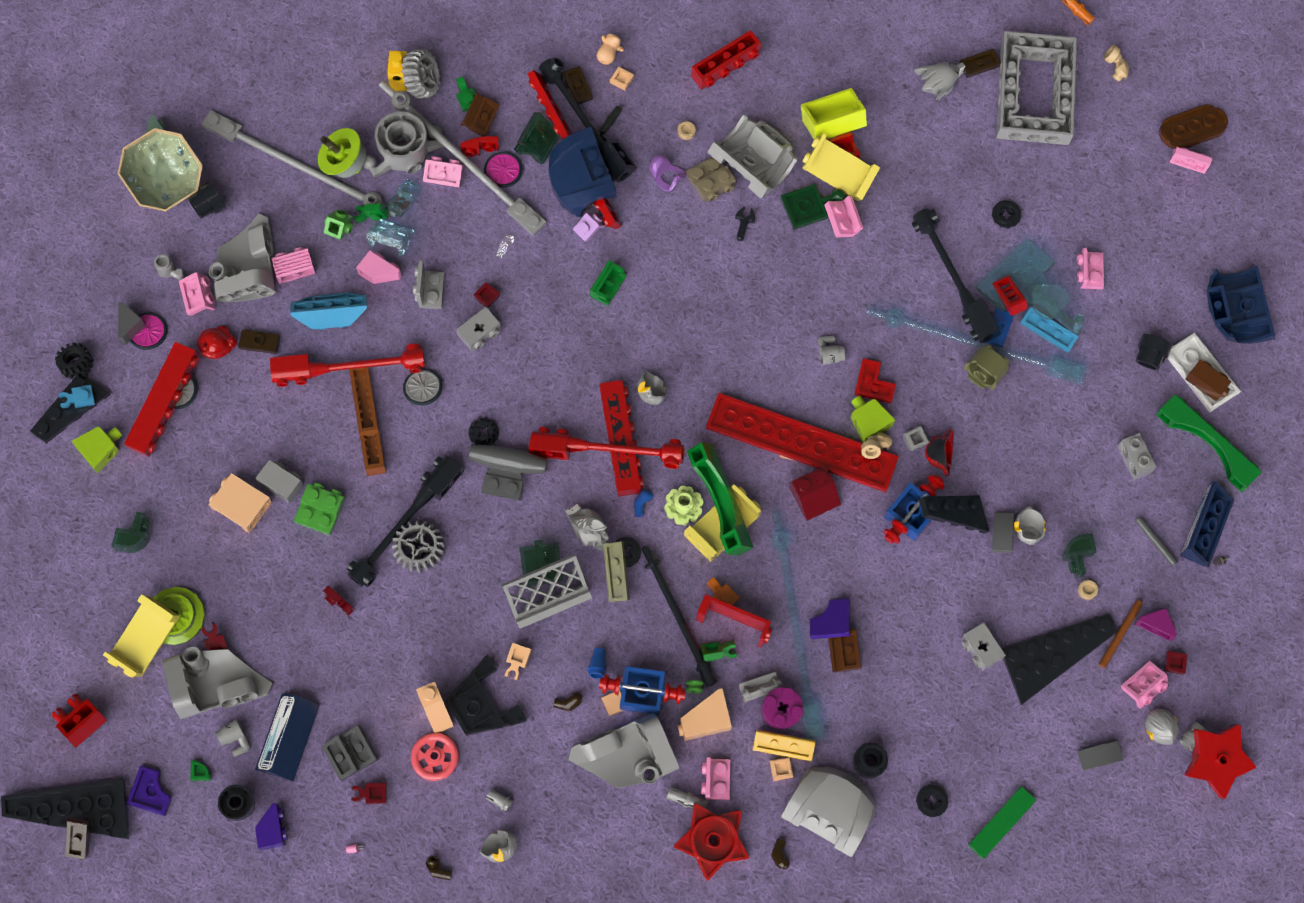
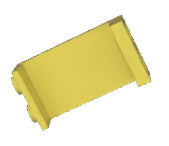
M822 134L820 137L816 136L811 144L813 147L811 153L807 152L802 160L804 162L802 168L834 188L844 190L846 195L852 196L856 201L862 200L880 167L875 164L871 166L825 139L827 136L825 134Z
M733 484L731 486L732 493L745 526L748 528L761 515V507L755 500L751 501L746 496L747 493L742 487H737ZM715 506L693 527L689 526L684 530V536L710 562L725 550L720 539V521Z
M141 594L138 599L141 606L113 650L103 654V656L108 658V663L115 667L120 666L124 669L123 673L131 678L143 676L180 617L151 596Z

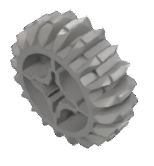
M423 49L410 51L403 58L404 63L401 64L403 67L401 71L403 73L402 79L405 82L404 86H407V92H410L411 96H415L416 99H427L436 95V91L439 90L438 85L441 84L439 81L441 76L439 75L438 63L435 62V56H432L431 52Z
M416 520L414 526L411 522H408V528L404 525L401 526L403 532L396 531L399 538H393L395 543L392 545V550L395 551L393 556L397 558L398 564L403 563V569L409 566V571L413 572L416 567L417 572L420 573L421 567H424L425 571H428L427 565L430 564L432 567H435L434 560L437 562L441 561L438 555L444 554V551L441 549L445 547V544L441 542L443 536L439 535V529L434 530L433 524L427 527V521L420 525L419 520ZM417 533L415 538L408 539L410 535ZM425 534L433 539L434 547L424 542ZM421 542L422 548L419 547L416 550L414 545ZM403 546L412 550L411 559L403 553ZM422 554H429L426 558L419 560Z

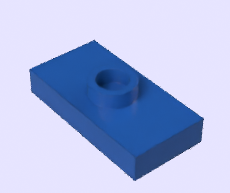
M996 308L993 319L1001 335L985 343L1002 349L1014 316H1011L1005 310Z

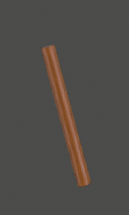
M1136 600L1099 662L1098 665L1105 669L1142 607L1143 603Z

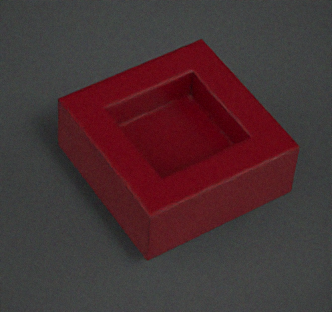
M485 282L473 296L488 309L500 297V293Z
M1167 651L1164 671L1184 675L1186 673L1188 654Z

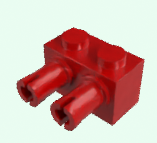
M73 694L72 697L75 701L69 698L67 703L74 710L67 715L63 708L59 707L56 709L59 714L53 711L51 716L58 722L56 725L58 730L76 748L107 720L88 699L83 701L78 694Z

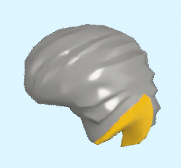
M644 371L637 383L638 395L641 400L648 404L659 405L666 398L667 388L663 387V381L659 377Z
M1028 506L1016 517L1014 530L1019 540L1026 544L1034 545L1045 536L1047 530L1046 521L1041 513Z
M1153 709L1149 711L1144 727L1150 739L1158 744L1172 745L1179 730L1177 718L1169 710Z
M499 829L497 831L498 834L491 833L484 841L479 853L494 863L510 859L517 848V838L508 830Z

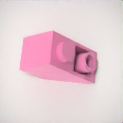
M370 250L356 267L358 274L373 284L400 280L402 277L398 265L393 262H387L380 253H373Z

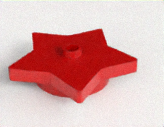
M1233 724L1217 734L1194 729L1195 747L1192 761L1184 775L1206 780L1217 796L1225 799L1235 778L1256 768V765L1242 750L1241 725Z
M696 803L693 804L690 829L673 847L695 857L705 880H710L725 862L749 859V855L738 837L742 811L736 810L716 815ZM712 835L715 836L716 841L714 843H709V837Z

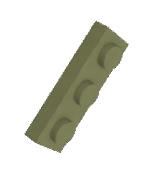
M624 542L603 544L609 602L630 600Z

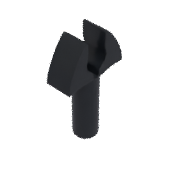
M745 207L740 209L735 215V219L740 221L736 237L738 241H743L747 225L749 223L755 224V215L752 208L750 215L746 219L743 215Z

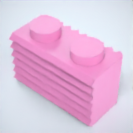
M299 247L291 253L281 252L271 258L279 284L315 274L308 248Z

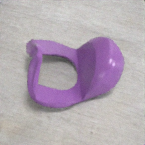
M656 155L650 162V171L658 186L664 191H672L677 185L678 180L686 177L685 171L671 165L669 159L664 155ZM668 170L675 171L678 174L671 185L661 179L662 174Z

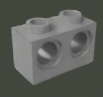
M1140 433L1123 439L1117 446L1133 480L1151 474L1156 468Z

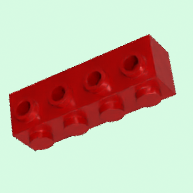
M751 30L693 65L691 70L692 79L701 90L713 86L720 78H726L731 71L742 68L749 60L756 59L760 55L761 42Z

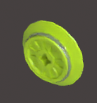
M172 587L164 589L154 596L155 600L170 610L175 611L180 616L164 644H183L197 635L203 625L205 614L203 604L195 593L187 588Z

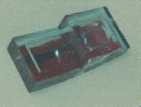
M407 179L398 188L397 193L387 202L385 208L402 217L414 203L423 188Z

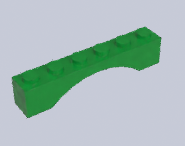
M1174 395L1156 414L1169 428L1188 431L1207 442L1220 457L1226 471L1227 480L1241 493L1262 473L1254 462H1250L1244 457V453L1241 450L1234 448L1225 436H1221L1215 431V427L1212 424L1205 422L1196 410H1192L1183 398Z
M701 442L687 450L693 469L706 485L714 501L720 521V539L726 554L740 556L754 548L714 445Z

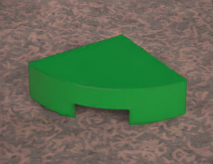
M191 760L190 780L212 781L207 767L199 761Z

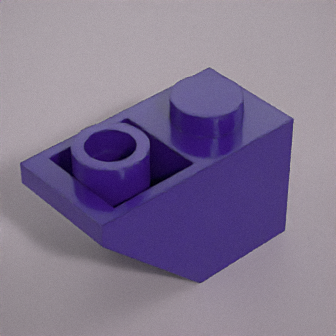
M277 803L271 804L255 827L257 845L260 850L285 846L284 840L288 839L287 830L285 827L282 828L281 820H284V811L282 807L279 808Z

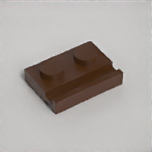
M476 92L461 126L467 127L470 131L482 137L486 136L500 105L486 97L480 96Z
M856 629L850 630V636L829 638L833 673L862 669Z

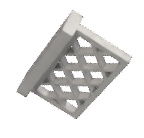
M575 554L502 584L519 629L592 599ZM574 562L575 566L571 573L563 570L565 564ZM550 570L557 571L553 580L545 578ZM561 573L569 576L565 585L557 582ZM533 577L539 579L535 588L527 585L529 579ZM573 578L579 579L582 584L576 588L569 586ZM543 581L551 583L547 592L539 590ZM514 585L521 587L517 596L509 593L508 588ZM555 585L563 588L561 594L557 596L551 594ZM524 589L533 591L529 600L521 597ZM537 593L545 596L543 602H533ZM518 601L527 603L524 610L516 611L515 607Z

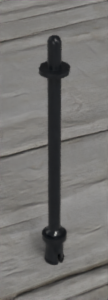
M644 546L642 552L648 562L644 567L645 569L652 570L697 662L696 671L700 672L706 688L718 682L710 668L711 664L707 661L704 662L703 656L658 567L661 560L654 559L649 547Z

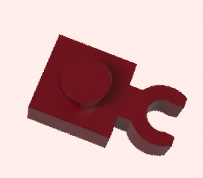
M329 585L323 590L326 596L324 599L331 606L335 604L348 616L351 615L354 611L353 607Z
M211 622L213 627L211 631H206L204 625L201 626L202 633L208 637L203 640L207 651L228 649L223 634L219 633L216 635L217 626L215 622Z
M366 783V789H362L359 786L352 787V791H359L360 793L358 797L351 798L353 802H360L362 799H365L366 805L387 804V783Z

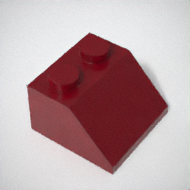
M826 466L790 483L789 488L806 521L841 505L835 483Z

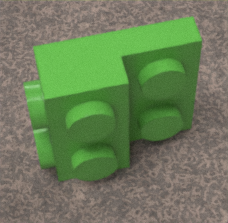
M319 483L307 484L300 500L301 505L293 521L331 535L345 499L338 490L331 489V492L324 490V486Z

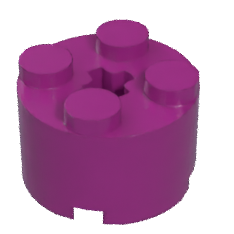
M782 687L772 690L762 701L760 710L762 719L768 726L774 729L785 730L792 727L803 714V703L800 696L791 688ZM780 705L785 706L786 709L784 710V713L783 711H778L777 708H779Z

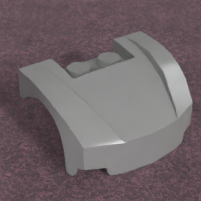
M746 114L742 115L735 128L727 137L720 142L714 141L707 152L720 164L727 161L730 166L738 170L744 178L751 182L748 188L761 199L771 193L784 180L797 162V158L792 153L793 147L778 131L762 120L757 123L749 119Z
M813 767L807 769L781 818L797 827L802 825L835 844L834 848L852 857L877 811V805L869 793V789L852 775L833 767Z

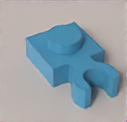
M91 385L71 388L72 394L66 392L58 394L59 398H67L66 403L60 404L61 408H67L72 403L75 404V408L95 405Z

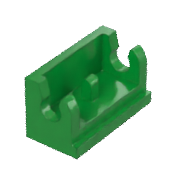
M609 260L590 289V297L609 306L627 277V274L624 273L625 270Z

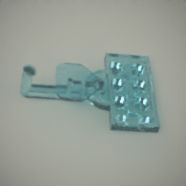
M1028 239L1021 243L976 285L975 289L1004 312L1006 308L992 283L1009 275L1025 297L1027 305H1032L1033 310L1044 319L1055 318L1076 335L1081 333L1084 317L1077 314L1072 320L1062 312L1070 302L1069 293L1060 285H1048L1047 279L1044 276L1054 265L1055 261ZM1007 284V285L1001 287V289H1003V288H1005V287H1007V286H1010V285Z

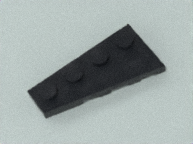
M81 374L79 375L80 378L76 379L75 377L63 392L72 394L71 388L91 385L95 405L75 408V404L72 403L67 408H61L60 404L66 403L67 398L58 397L30 432L47 444L64 431L68 425L74 421L76 422L89 409H93L97 406V403L109 397L110 394Z
M979 495L924 496L919 499L924 518L942 523L946 521L953 526H964L971 531L974 529L979 530V533L983 534L989 532Z

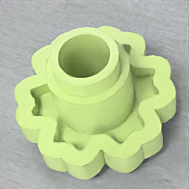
M680 486L678 490L672 489L666 496L667 503L664 506V510L668 518H674L676 524L687 525L689 520L696 522L702 515L703 499L700 493H693L692 487Z

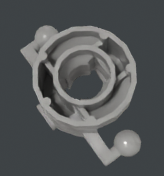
M401 111L390 113L380 120L375 130V142L378 151L384 157V162L375 167L376 159L371 155H366L363 167L370 170L374 178L386 173L390 169L413 174L422 168L421 163L425 160L428 152L443 147V145L437 139L428 141L424 123L417 116ZM433 125L442 134V129L438 125ZM428 132L430 138L436 139L432 134ZM403 138L404 141L408 142L404 146H396L394 144Z

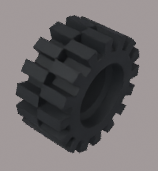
M74 342L72 346L66 344L67 348H60L62 352L58 351L56 353L55 363L64 377L68 378L69 376L70 379H73L75 376L78 379L80 378L79 375H86L85 371L88 373L91 371L89 367H93V358L85 345H82V343L77 345ZM80 357L76 363L68 364L72 359Z

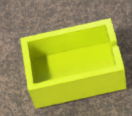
M852 88L801 104L802 121L813 139L816 136L820 137L822 134L827 135L825 139H829L867 126L866 109L861 101L858 100Z

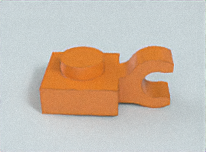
M714 577L707 582V586L715 593L713 598L730 605H734L740 599L727 584L721 587Z

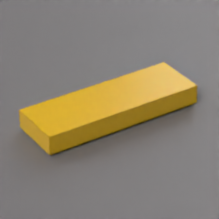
M756 729L753 750L812 761L816 740Z

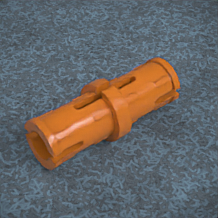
M1062 0V3L1073 12L1072 14L1078 16L1087 26L1096 18L1085 8L1083 3L1080 4L1077 0Z

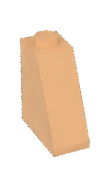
M435 681L416 689L434 733H440L454 727Z
M723 689L715 691L680 718V724L677 725L679 736H683L684 741L731 730L732 725Z

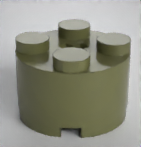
M985 345L976 350L965 364L964 371H968L969 375L967 377L980 388L990 387V390H993L1008 373L1010 362L1006 357L995 352L990 345Z

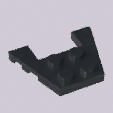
M489 655L482 659L480 664L472 670L465 681L446 700L447 705L466 736L527 722L518 705L499 715L481 685V680L497 671Z

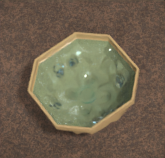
M154 128L123 147L118 176L139 206L166 212L198 192L203 165L182 134Z

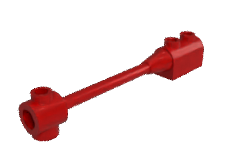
M409 344L399 357L332 364L310 362L308 354L270 358V371L272 382L276 383L278 387L288 386V381H295L297 385L307 384V379L338 370L402 364L405 369H410L411 373L421 372V367H425L424 351L420 344Z
M539 427L538 431L532 432L528 447L532 454L543 458L569 460L570 452L588 450L660 456L662 462H664L663 465L669 469L679 468V464H683L685 447L678 439H670V442L664 443L661 448L589 442L571 436L565 429H557V433H549L550 430L546 427Z

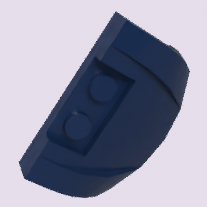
M591 127L567 136L550 152L549 178L552 191L559 204L571 214L581 217L582 210L594 201L617 197L616 188L607 171Z
M1258 266L1234 274H1222L1216 269L1211 275L1207 287L1208 307L1214 325L1223 337L1228 341L1241 344L1274 340L1275 333Z

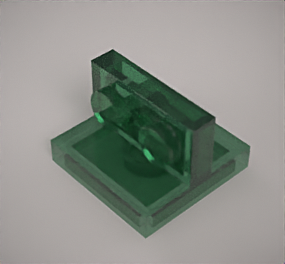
M534 112L518 139L514 151L518 154L531 155L537 163L544 164L560 135L555 132L553 126L540 112Z
M535 540V546L519 548L523 575L560 560L558 543L543 545L542 540ZM548 571L545 578L553 580L557 571ZM562 573L557 582H563ZM533 577L529 579L527 585L535 586L539 579Z

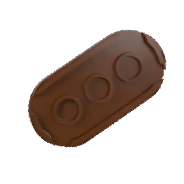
M1202 105L1166 118L1159 128V136L1162 142L1170 148H1189L1221 136L1227 128L1228 118L1220 108L1212 107L1213 105Z

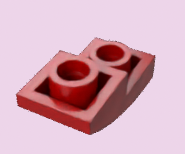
M484 136L466 140L460 145L461 152L465 156L474 157L475 155L480 156L481 149L486 152L499 151V137Z

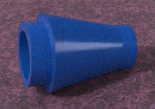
M603 648L594 649L587 669L591 678L600 679L607 673L606 650Z

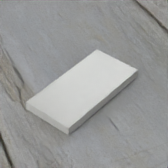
M1195 332L1172 347L1167 359L1184 380L1201 359L1210 363L1216 371L1224 373L1232 381ZM1185 380L1210 413L1241 392L1232 381L1228 386L1230 391L1224 398L1220 396L1217 401H1214Z

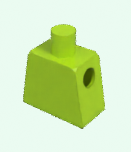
M857 396L851 401L856 410L852 412L850 418L862 443L867 441L870 436L877 435L878 432L883 433L893 427L895 419L875 399L865 403L861 396Z
M99 426L71 442L93 469L99 473L119 452L114 442L122 437L116 427L105 434Z

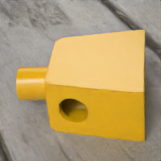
M389 51L388 81L389 86L395 91H407V86H404V79L396 80V76L403 78V73L401 72L403 67L401 64L404 63L403 58L406 57L407 51Z

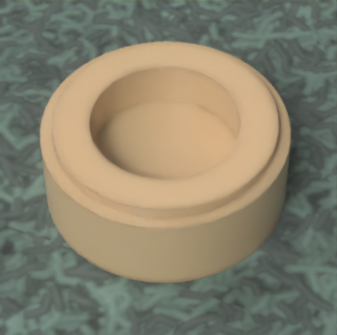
M684 121L679 124L677 133L681 139L690 140L695 136L696 128L693 123Z
M1084 580L1078 586V594L1085 600H1091L1098 594V586L1092 580Z

